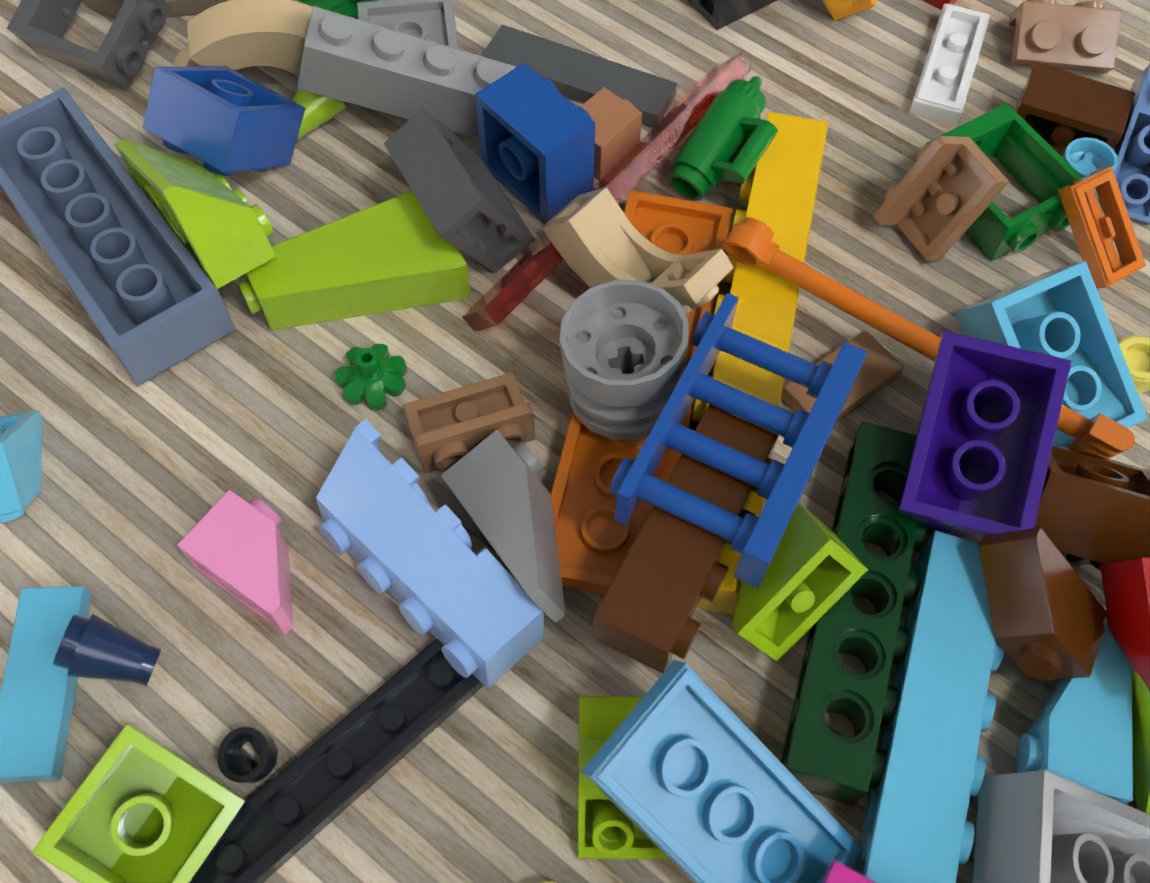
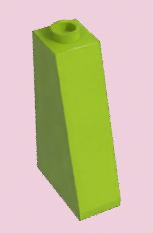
M413 191L273 245L272 248L276 257L246 273L247 280L238 284L251 314L262 311L271 330L458 301L471 296L467 263L457 247L439 236Z

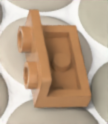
M1056 0L1023 1L1010 15L1009 25L1015 26L1010 64L1033 67L1036 62L1056 69L1106 74L1114 69L1121 10L1104 9L1105 5L1097 1L1079 2L1074 6L1056 4Z
M938 136L924 145L916 156L917 162L901 181L894 184L884 196L885 202L873 216L879 225H897L927 262L940 261L1009 183L1007 178L970 137Z
M513 372L403 404L424 473L437 469L441 471L448 470L495 430L502 434L512 448L521 441L526 443L535 440L534 413L530 403L524 402Z

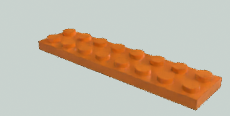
M630 190L624 214L638 232L657 247L673 254L688 255L721 248L725 252L723 245L728 236L733 208ZM715 296L704 305L692 309L686 315L689 320L688 363L697 347L692 345L695 331L706 311L712 313ZM693 403L681 423L682 426L689 428ZM573 411L551 492L562 586L606 595L654 507L640 500L625 526L614 521L617 496L610 493V486L619 465L625 457L635 461L647 437L640 440H612L591 432L576 418ZM668 448L653 477L667 482L682 454Z

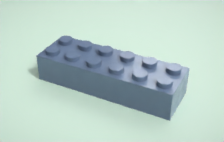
M64 87L0 118V188L136 386L235 330V326L217 288Z

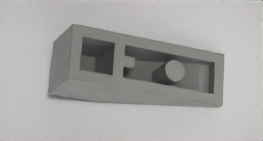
M495 430L440 476L527 595L557 623L566 614L552 497L536 477L545 468L523 441L512 448L502 434Z

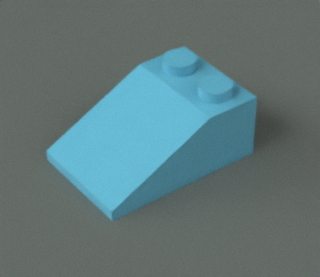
M1086 261L1045 272L954 312L965 336L1072 360L1062 402L1066 407L1088 419L1101 413L1127 428L1148 419ZM1056 429L1053 443L1071 448L1068 444L1072 437Z

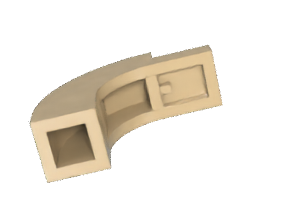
M229 0L214 5L199 13L187 23L188 47H184L178 52L173 66H227L234 71L250 66H271L286 70L299 77L313 7L294 0Z
M607 187L578 195L541 227L563 259L590 287L613 280H641L667 291L680 302L686 315L692 309L710 301L719 291L717 284L734 268L722 248L688 255H677L657 247L631 224Z

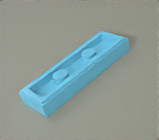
M84 586L21 588L0 693V783L61 781L78 677L67 676L69 669L53 665V662L73 615L88 619L92 594Z

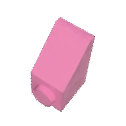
M228 490L177 546L195 570L286 636L293 627L289 547L278 528L282 520L262 500L254 497L248 503L231 490Z

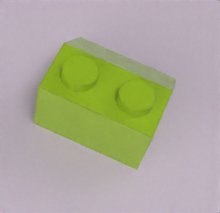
M126 724L31 852L80 883H189L245 800L190 760L135 724Z

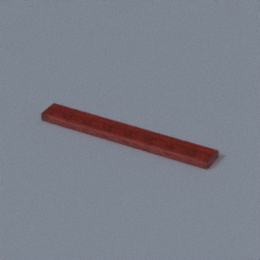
M743 52L713 68L589 192L607 187L617 204H619L697 125L718 92L725 90L734 79H743L751 71L752 65ZM545 234L462 316L474 331H481L499 325L563 260V257Z

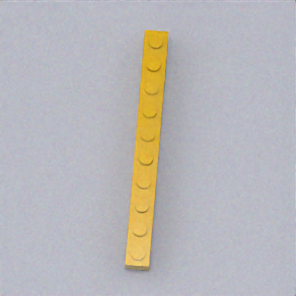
M767 111L766 120L776 126L778 133L756 164L755 171L752 170L745 183L741 185L739 201L749 203L747 211L736 209L733 227L737 223H743L747 217L760 220L773 231L774 236L771 242L779 245V250L804 263L829 122ZM727 253V257L734 268L721 280V283L731 284L730 294L739 297L732 329L789 352L800 287L769 270L764 272L759 268L746 266ZM718 294L714 314L718 311L726 295ZM720 351L709 371V374H713L714 379L780 407L784 384L783 377ZM696 399L692 420L700 421L709 404ZM754 493L746 510L760 517L764 498ZM728 544L720 560V563L728 566L729 570L715 600L711 603L701 598L697 608L734 616L742 582L735 578L734 575L742 554L732 550V545Z

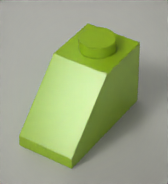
M798 503L759 588L743 581L741 582L732 627L738 635L775 661H778L868 569L829 527Z

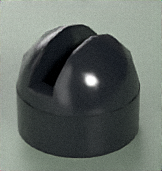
M251 727L237 728L231 731L221 742L217 756L218 766L222 774L233 782L256 783L269 776L275 768L279 750L274 739L265 731ZM249 741L261 756L259 765L242 748L246 742Z

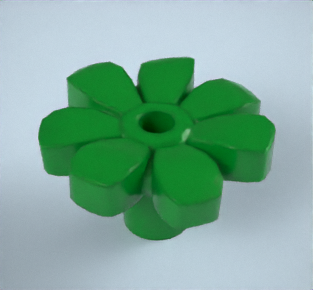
M374 344L371 348L363 349L359 347L351 348L346 353L347 363L350 366L340 367L335 372V380L337 386L343 389L344 400L351 405H358L366 397L369 409L373 411L384 409L387 406L385 393L395 397L400 396L406 387L405 380L402 377L407 373L403 357L393 356L389 358L390 354L385 344Z

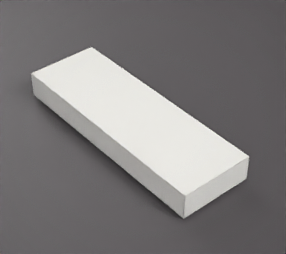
M944 3L909 113L957 126L988 26L989 14Z

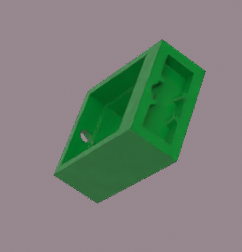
M1007 103L940 135L970 137L989 159L995 157L1040 202V204L1011 219L991 202L965 232L967 236L991 261L1010 251L1020 253L1031 246L1040 235L1051 229L1059 232L1070 225L1058 190L1065 186L1073 185L1074 181L1082 178V176Z

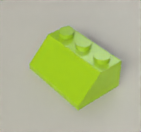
M126 139L114 144L136 183L217 289L276 257L267 238L274 234L267 216L258 204L250 206L239 188L232 190L222 174L213 175L197 161Z

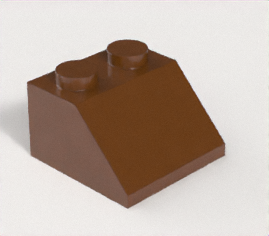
M1053 443L1034 528L1041 527L1064 558L1068 553L1088 559L1090 564L1100 571L1101 564L1150 557V470Z

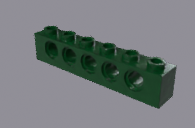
M864 421L861 422L849 449L832 531L862 562L868 571L809 629L780 762L809 793L854 806L865 796L869 789L875 791L878 789L884 772L886 752L876 748L880 725L888 726L895 710L897 688L888 685L892 664H900L906 649L908 628L899 626L902 606L909 607L911 605L918 584L919 572L909 569L912 552H919L921 550L928 528L927 525L898 512L917 435ZM875 491L889 493L894 497L896 503L881 499ZM871 542L879 545L886 552L887 557H878L871 554L863 543ZM860 596L868 599L875 606L877 614L861 612L854 606L851 597ZM850 653L857 656L863 662L866 674L858 675L847 671L840 663L838 654ZM836 712L847 717L853 725L854 737L844 738L833 733L826 723L825 714Z

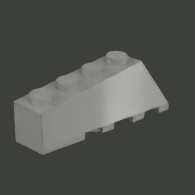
M314 5L305 40L297 88L409 120L422 108H425L453 132L479 139L475 93L509 73L516 66L324 10Z

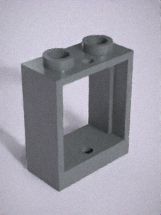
M82 0L21 1L7 27L11 33L36 53L127 91L136 74L141 70L144 59L158 32L164 27L166 17L171 9V6L165 0H125L96 53L62 39Z
M422 108L414 117L404 123L384 143L439 236L494 273H497L535 241V238L480 154L425 108Z

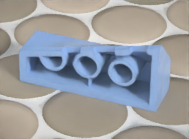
M365 419L355 427L316 496L323 521L318 526V529L327 544L337 554L342 555L348 551L359 562V572L372 589L379 594L387 590L401 603L399 605L401 614L416 632L424 635L429 631L444 644L441 648L443 655L460 675L468 678L473 674L487 688H490L544 639V611L527 595L521 585L486 548L481 549L476 554L470 550L472 542L468 533L461 525V520L446 504L436 512L432 509L424 492L416 483L419 475L403 458L391 464L382 455L378 447L381 434Z

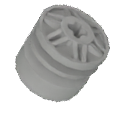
M613 280L591 287L572 301L561 320L559 342L562 362L565 368L567 395L576 418L591 432L612 440H640L649 436L688 365L689 320L680 302L663 288L641 280Z

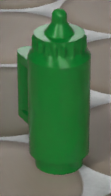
M759 76L752 77L749 82L742 79H734L725 90L718 92L670 163L672 171L667 178L670 185L677 192L691 200L700 201L705 194L713 193L721 180L740 184L745 183L778 133L774 124L760 118V114L765 108L766 98L759 90L762 84Z

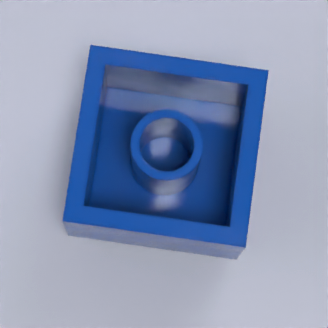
M523 63L475 93L482 159L495 179L544 224L578 195L593 191L595 122L585 109L576 107L558 92L555 85L548 78L539 76L527 64Z
M158 66L154 70L142 128L162 138L165 147L179 153L191 154L202 160L203 167L212 173L222 174V176H233L236 171L244 170L266 172L269 167L290 165L305 107L227 66Z

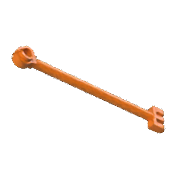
M751 217L745 218L743 223L734 225L725 239L723 245L725 251L738 262L752 268H759L764 272H767V270L773 272L935 361L940 337L779 250V245L771 242L774 236L773 231L760 220ZM1062 404L1057 429L1072 437L1068 444L1071 448L1110 459L1133 447L1135 436L1127 427L1101 413L1088 419Z

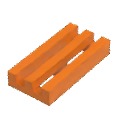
M1112 166L1098 169L1090 173V176L1074 181L1073 185H1068L1058 190L1082 260L1086 261L1096 288H1107L1146 266ZM1094 188L1096 189V192H1097V195H1098V197H1099V200H1100V203H1101L1103 212H1104V214H1105V217H1104V215H1103V213H1102V210H1101V207H1100V204H1099V201H1098V198H1097V196H1096V193H1095ZM1116 249H1117V251H1118V254H1119V257H1120V260H1121L1122 265L1120 264V261H1119V258H1118Z

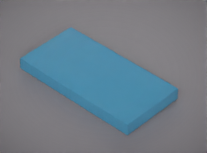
M677 660L673 661L581 771L694 883H821L833 858L850 867L863 850L851 835L686 663Z

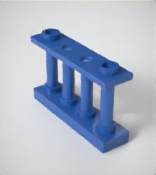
M727 293L716 314L706 311L701 318L692 340V345L697 347L635 461L625 457L619 465L610 486V493L617 496L614 521L622 525H627L637 504L642 500L733 542L731 549L742 554L734 577L759 588L851 392L868 351L844 342L834 364L824 360L819 365L732 329L739 297ZM720 351H723L808 388L807 395L816 398V401L810 413L798 408L794 414L707 375ZM696 398L784 437L782 444L791 447L792 451L785 464L773 459L769 465L682 426L681 423ZM667 449H673L759 488L757 495L767 499L760 517L748 512L745 518L740 517L653 477Z

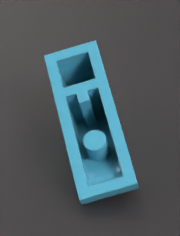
M1107 622L1090 677L1059 679L1031 726L1020 738L1016 754V766L1018 772L1047 770L1127 804L1133 801L1132 664L1109 631Z

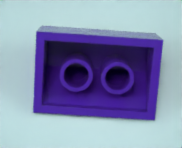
M943 331L898 512L940 532L980 543L984 536L1034 528L1072 360Z

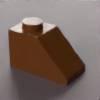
M1041 527L982 537L979 549L994 636L997 642L1029 680L1052 681L1055 679L1090 677L1108 622L1107 611Z

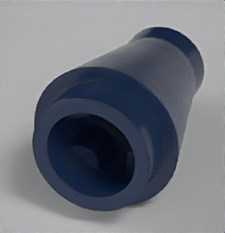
M92 614L90 619L73 615L60 642L53 665L69 669L67 676L134 682L147 686L161 649L142 642L95 614Z

